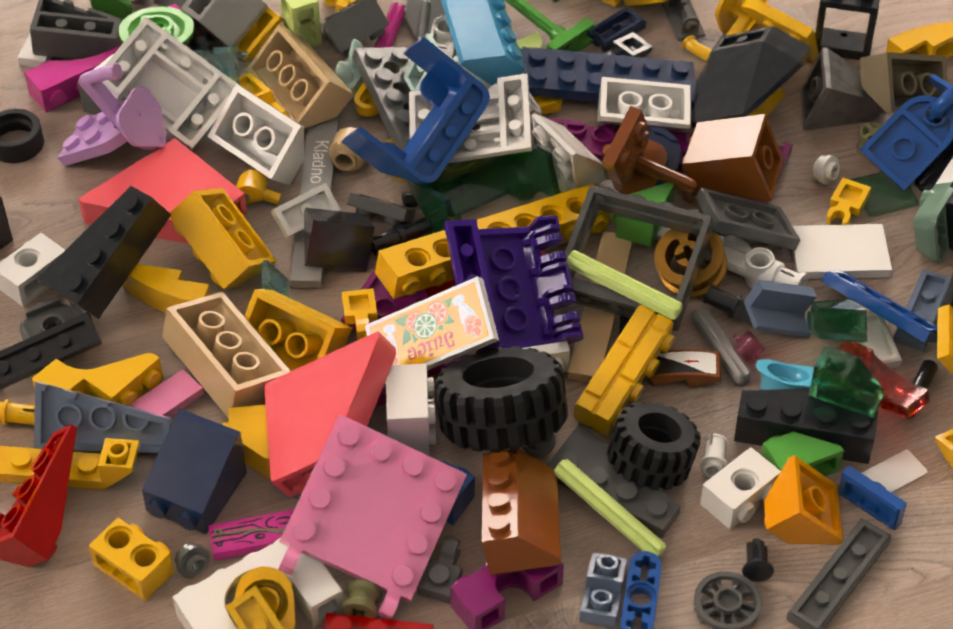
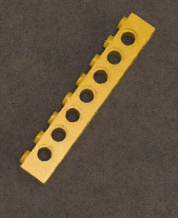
M591 183L477 219L478 229L528 227L536 216L554 215L558 217L559 233L562 234L563 241L560 244L569 242L590 185H595ZM599 211L590 234L600 233L607 229L611 213ZM445 230L378 251L375 274L393 299L412 295L417 291L432 286H439L455 279Z

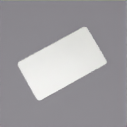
M906 449L862 472V474L874 482L882 484L888 491L893 492L927 474L928 470Z

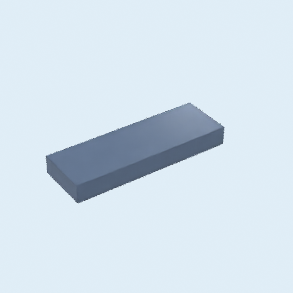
M922 270L906 309L936 325L938 308L944 306L951 277ZM897 327L893 338L896 343L923 352L928 344Z

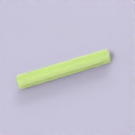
M573 250L567 257L566 262L570 269L672 320L677 319L682 311V303L579 251Z
M562 460L558 464L554 474L641 551L652 552L658 557L662 555L666 549L663 541L570 460Z

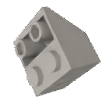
M187 0L180 9L192 18L195 25L205 32H209L212 37L233 51L268 6L262 0Z

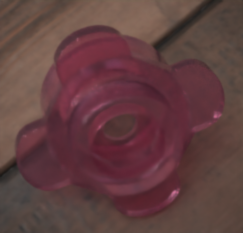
M746 331L741 337L736 333L733 335V338L738 342L735 349L746 361H749L751 358L756 361L762 360L759 355L765 349L752 333Z

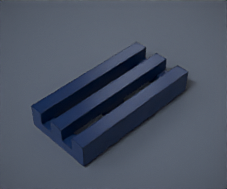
M625 7L595 25L586 35L594 40L593 44L595 46L601 45V50L606 53L612 49L613 41L632 32L637 34L645 29L646 20L629 7Z

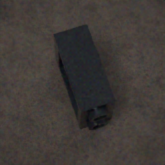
M820 0L815 30L818 53L824 47L830 49L841 58L860 60L862 57L870 56L880 0ZM826 8L869 13L867 32L860 33L825 28Z

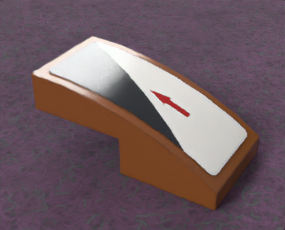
M699 349L669 350L667 353L661 351L657 357V360L660 361L658 368L652 378H650L654 386L683 380L687 381L690 388L721 382V355L716 351Z

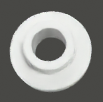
M834 155L820 156L813 167V176L824 185L834 181L840 172L838 158Z

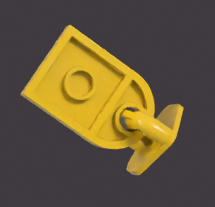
M768 0L719 1L715 17L719 30L723 33L727 32L726 35L774 26L810 46L812 52L806 61L813 64L819 53L814 29L768 5ZM694 35L686 37L681 45L683 49H687L704 61H707L712 51L696 41Z

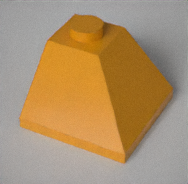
M795 455L791 456L764 499V523L766 529L788 544L839 545L843 543L838 485Z

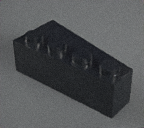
M130 186L37 279L57 295L76 304L82 310L99 319L171 214L154 198Z

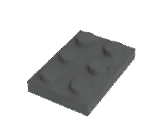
M701 187L695 197L702 212L705 215L712 216L713 230L721 236H737L747 242L755 243L758 241L769 244L776 249L787 248L796 250L801 241L779 206Z

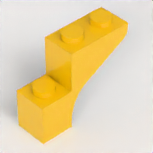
M145 353L94 369H76L55 359L32 378L34 389L35 382L40 381L130 406L132 402L158 386L164 377L160 358L153 353Z

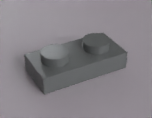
M350 193L347 205L357 208L356 213L366 214L368 217H374V213L385 216V222L395 225H402L403 221H413L416 209L361 193Z

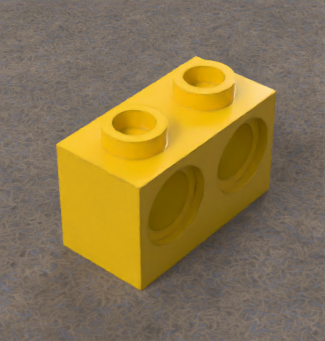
M120 518L112 522L88 545L93 565L144 601L174 573L170 549L160 541H152L137 525L133 523L129 525Z

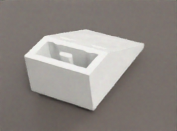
M536 113L532 115V133L535 137L536 145L534 148L537 152V166L545 175L548 176L550 174L556 180L562 192L591 183L596 187L605 180L603 163L563 125Z

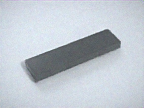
M861 518L789 610L786 620L800 629H825L890 544L892 535Z

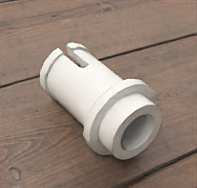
M716 433L713 434V440L711 435L706 437L705 456L700 461L701 470H703L704 475L710 478L727 466L725 460L727 439L723 435Z

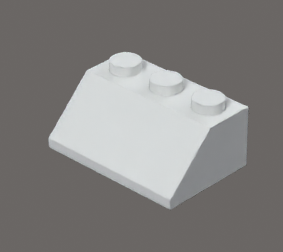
M609 77L601 78L597 123L621 125L630 106L642 110L648 127L656 126L676 131H687L690 129V85Z
M236 84L207 137L268 178L290 185L305 160L304 127Z

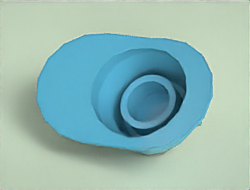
M770 359L758 360L755 364L757 370L762 373L760 390L823 388L833 385L836 380L833 374L816 367L786 364Z

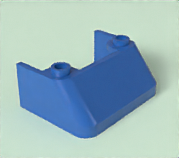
M423 36L404 52V55L427 72L421 81L420 92L423 98L433 107L403 151L393 143L380 142L361 126L344 137L342 143L381 173L420 185H428L437 180L488 106L490 94L485 85Z

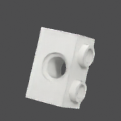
M39 233L14 253L0 261V290L19 305L25 307L49 289L37 278L65 249L44 234Z
M750 447L703 484L700 505L731 530L738 523H745L754 515L756 509L764 503V499L781 471Z

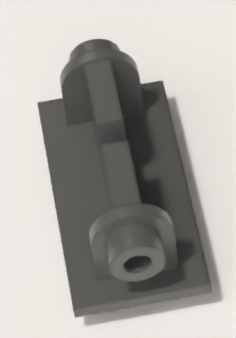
M690 0L662 2L678 41L684 40L690 35H694L696 38L705 37V32Z

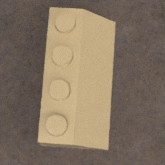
M280 24L246 68L248 73L254 75L272 90L274 101L286 110L287 116L304 128L337 118L354 95L303 37Z
M223 292L167 307L162 338L227 417L228 408L265 404L264 384L291 372Z

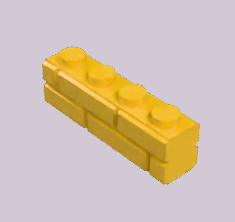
M643 305L637 307L576 402L573 414L575 420L586 426H591L592 429L605 436L610 434L622 409L627 407L630 401L636 403L644 389V385L641 383L645 376L652 378L660 363L657 360L660 352L667 353L675 339V336L671 334L674 325L671 319L661 314H656L655 311Z

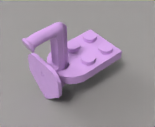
M113 63L109 66L85 72L80 76V86L102 112L92 116L89 114L85 115L76 123V130L72 136L65 140L63 143L64 148L57 157L64 166L110 153L127 141L132 146L143 150H153L165 146L166 138L161 105L150 91L144 87L134 88L121 105L102 83V81L109 79L113 81L121 79L122 68L120 64Z

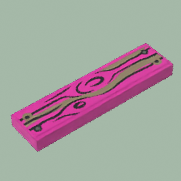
M294 509L208 525L214 561L258 552L274 544L282 536Z

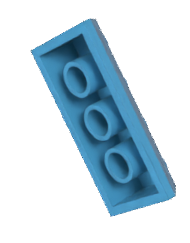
M441 0L461 66L491 86L498 83L497 78L520 75L526 70L522 60L523 54L518 48L517 36L512 30V21L506 13V4L503 0Z

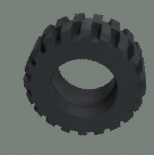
M512 346L511 348L495 347L493 350L485 351L483 349L476 351L472 355L466 354L461 356L458 361L448 363L446 368L440 371L435 381V394L441 431L453 444L456 443L464 449L469 447L473 451L478 452L483 450L500 452V450L510 449V451L519 450V447L523 446L530 447L536 445L540 440L545 441L551 438L553 433H557L562 428L568 416L562 365L545 351L539 352L535 348L522 349L519 346Z

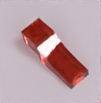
M848 339L826 356L829 372L834 375L836 380L855 388L881 387L880 408L909 419L930 402L928 390L913 384L894 372L874 355V350L870 347Z

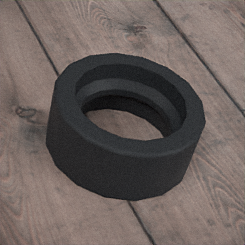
M16 108L0 112V137L15 130L30 132L26 137L17 141L7 142L0 140L1 162H24L35 157L42 150L44 144L39 118L33 112Z

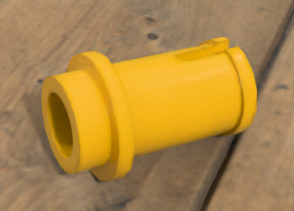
M10 399L0 402V422H2L3 426H7L8 423L34 426L35 405L11 403Z

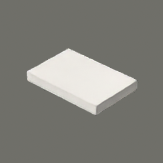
M883 224L792 226L801 240L796 250H792L795 272L808 274V279H823L825 273L829 271H843L854 278L891 277L892 266Z

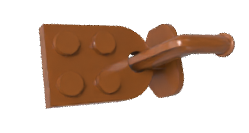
M630 106L612 143L604 145L602 149L604 157L602 163L609 178L612 180L615 190L628 195L654 187L659 180L664 183H673L675 188L683 191L682 196L685 202L689 204L698 202L695 198L699 191L696 181L665 167L668 161L666 149L661 144L649 139L650 132L642 110Z

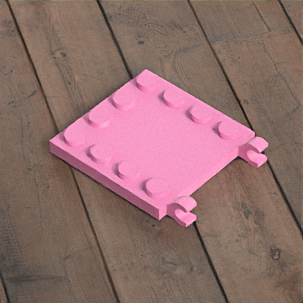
M339 414L279 540V543L288 546V549L278 570L291 575L301 553L356 579L373 582L382 591L386 592L378 609L377 616L383 619L392 618L400 599L407 603L412 600L467 474Z

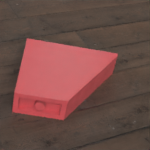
M176 138L78 199L83 221L93 224L130 186L154 198L169 213L193 191L223 188L243 216L247 215L245 193ZM171 218L168 219L156 236L157 238L189 244L185 237L176 232Z
M379 331L264 384L271 482L288 497L291 498L303 492L339 414L366 427L368 426L397 354L396 348Z

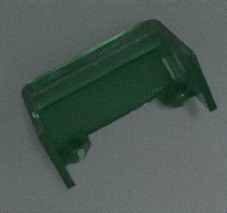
M532 144V151L448 163L439 178L428 185H420L408 181L414 198L424 216L427 217V220L429 219L435 233L445 230V221L461 220L460 215L507 194L519 200L531 199L540 191L548 196L560 194L552 154Z

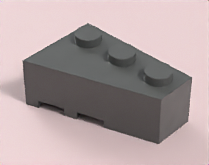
M38 0L30 26L33 54L71 59H83L102 54L122 44L119 38V26L122 21L118 17L90 7L87 10L76 7L71 0H64L63 2L59 0Z

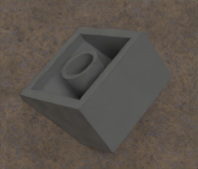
M356 0L320 21L321 31L336 52L342 53L345 51L346 55H349L353 39L361 42L369 37L372 41L385 33L384 27L389 25V22L376 0Z

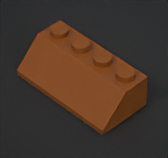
M500 450V452L483 454L482 545L490 575L562 565L558 477L554 474V468L521 450Z

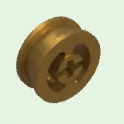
M670 229L659 240L654 253V261L663 285L671 293L677 295L698 236ZM714 230L707 247L713 254L711 262L707 266L704 257L690 298L705 296L712 284L715 287H719L726 276L728 269L727 256L723 243ZM674 256L681 274H677L670 269Z

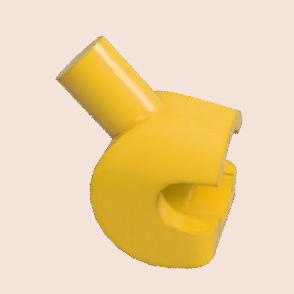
M251 169L245 171L240 175L236 184L238 189L248 194L246 204L264 200L277 205L281 193L267 189L268 180L258 170Z

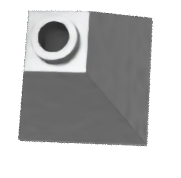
M822 47L801 87L803 129L813 130L876 120L878 114H883L885 111L862 88L860 71L830 49Z

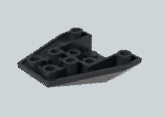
M774 26L721 36L712 49L696 82L690 120L692 128H695L698 122L749 116L804 65L812 52L810 46Z

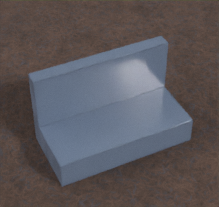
M758 280L743 301L756 331L810 337L812 334L804 315L816 299V294L812 287Z

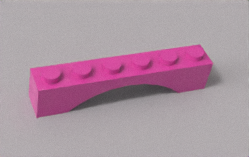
M175 3L168 6L181 10ZM121 45L96 56L66 61L50 60L25 71L29 94L45 112L80 97L77 83L80 76L85 72L94 70L115 53Z

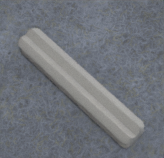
M704 307L694 310L692 322L712 350L720 353L721 363L733 380L740 385L748 382L751 379L752 371L710 312Z

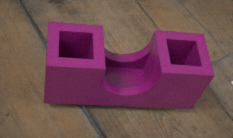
M486 563L483 568L470 576L460 577L450 587L451 607L469 629H489L505 619V599L500 594L501 591L507 588H519L524 590L533 601H536L563 584L564 564L490 575L488 564Z

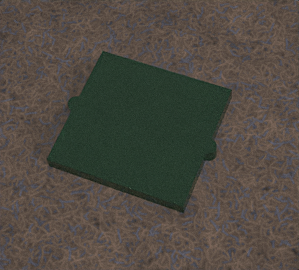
M883 172L849 179L871 187L870 197L864 206L869 218L919 205V201L912 192L911 186L906 191H903Z

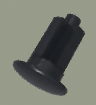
M754 538L752 542H748L746 545L747 563L742 568V574L753 582H763L773 576L774 567L768 562L767 547L764 546V541Z

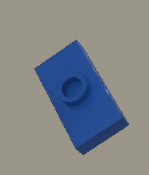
M850 465L842 472L838 489L839 495L892 530H896L901 525L907 505L905 501L888 491L882 484L874 482Z

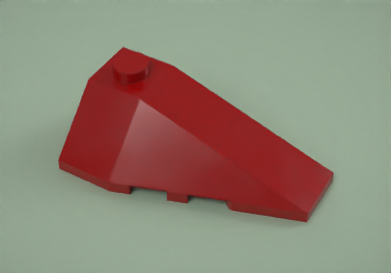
M73 424L53 433L31 466V470L34 472L33 476L27 478L21 486H17L12 494L17 500L6 515L0 513V560L30 567L43 561L46 562L54 555L57 549L56 541L62 530L77 427Z

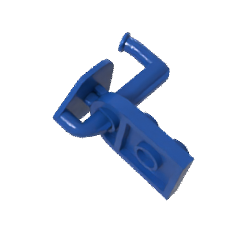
M935 74L929 77V81L942 94L939 98L922 95L909 99L859 149L866 158L904 192L945 151L953 140V85ZM929 109H931V110H930V115L928 116V119H927L926 113L928 112Z

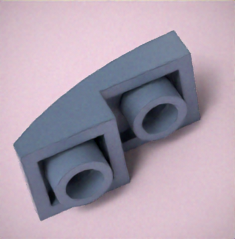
M592 552L579 622L615 627L627 558Z

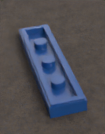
M829 271L825 273L822 282L922 342L937 343L938 327L843 271Z

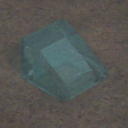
M263 260V263H261L263 290H274L289 297L287 278L268 260Z

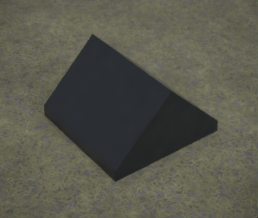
M305 208V266L366 272L375 229L368 216L359 213Z

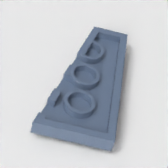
M35 382V449H43L54 432L73 424L77 427L74 451H102L105 438L137 440L140 443L138 452L159 453L172 425V418L44 382Z

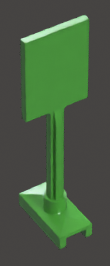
M504 0L549 35L552 41L547 43L546 49L580 52L592 43V39L586 34L594 28L595 23L587 17L566 30L560 25H555L525 0Z

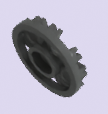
M725 571L710 574L698 584L695 590L694 610L697 612V617L701 620L702 624L705 623L714 629H746L754 625L761 612L762 598L758 588L751 580L738 573ZM721 580H733L732 587H722ZM711 583L717 591L715 592L708 584ZM741 584L744 585L745 588L739 592L737 589ZM701 593H703L711 597L712 599L702 600L700 599ZM751 595L755 599V602L743 601V598ZM717 615L720 617V620L718 622L711 617ZM735 617H742L745 621L738 623ZM725 618H730L731 624H726Z

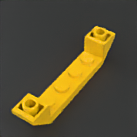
M105 438L101 454L73 452L68 487L104 490L128 476L134 469L140 446L139 441ZM0 446V482L23 483L27 478L33 476L34 472L31 470V466L42 449Z

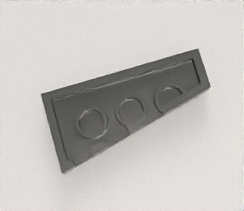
M579 423L547 465L555 469L562 460H570L653 534L663 538L679 516L680 505L659 488L658 490H652L647 486L640 487L636 485L637 483L624 479V475L618 474L613 469L614 465L610 464L608 460V445ZM558 478V484H560V485H562V486H564V487L570 489L571 491H573V490H572L571 488H569L563 481H561V480Z

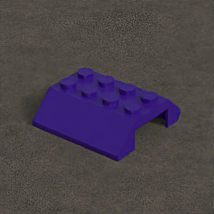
M536 216L528 227L478 229L477 219L447 220L444 222L456 286L477 276L482 278L495 322L499 341L482 347L477 351L483 349L485 351L493 350L495 347L511 348L512 346L526 348L567 341L569 345L584 339L582 326L578 323L580 320L578 312H567L554 316V310L574 304L576 301L575 294L571 293L574 289L568 263H565L567 260L566 253L557 251L544 256L541 255V251L554 247L563 241L562 234L559 233L560 225L557 216Z

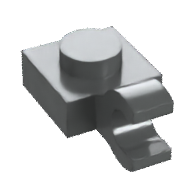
M446 536L439 560L429 559L417 586L418 595L451 604L450 587L463 575L462 567L455 565L461 553V549H458L459 539Z

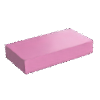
M182 369L132 402L130 407L171 418L180 409L183 410L202 397L204 391L203 387Z

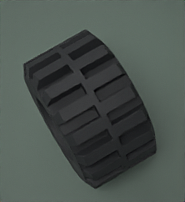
M643 401L642 404L636 402L631 404L630 407L622 409L621 414L618 415L607 449V454H609L608 460L610 464L614 465L613 469L618 474H623L624 479L637 483V486H647L652 490H658V488L668 490L672 486L678 487L689 476L701 443L700 432L696 431V424L689 421V417L686 414L678 412V409L672 406L667 407L663 403L658 402L653 404L650 401Z

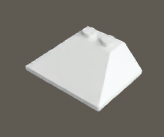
M147 17L144 18L104 65L120 64L122 68L121 79L119 81H113L112 79L102 81L121 105L134 88L144 87L149 90L161 105L166 143L176 138L191 151L217 120L237 84Z
M527 73L497 78L498 93L490 94L489 104L476 122L477 125H480V129L467 135L449 163L532 151ZM420 90L409 92L410 139L433 107L423 98Z

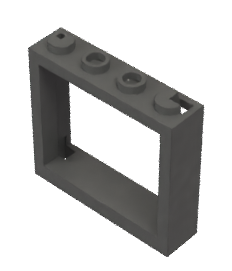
M590 185L566 247V257L573 250L581 253L584 252L599 211L698 236L676 300L682 303V311L677 319L672 320L674 323L672 330L678 331L713 233L712 216L701 214L697 209L689 211L677 208V206L670 202L663 201L658 203L647 200L638 194L626 195L618 193L610 187H607L606 190ZM569 268L574 289L571 293L575 294V304L631 318L637 307L642 305L606 286L574 278L576 271Z

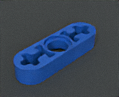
M641 551L634 554L630 559L620 629H633L635 617L642 618L641 629L654 628L662 564L660 558L652 552ZM642 566H649L647 582L640 581ZM637 593H644L650 597L651 601L646 605H637L631 600V597Z

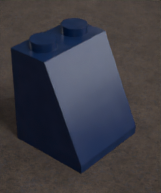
M180 409L173 420L142 488L146 511L156 518H166L174 521L186 530H196L207 534L209 531L208 525H213L247 474L241 432Z

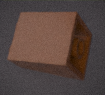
M765 114L698 122L693 135L689 139L686 156L682 159V168L685 174H688L690 178L696 181L698 187L767 202L772 201L784 158Z

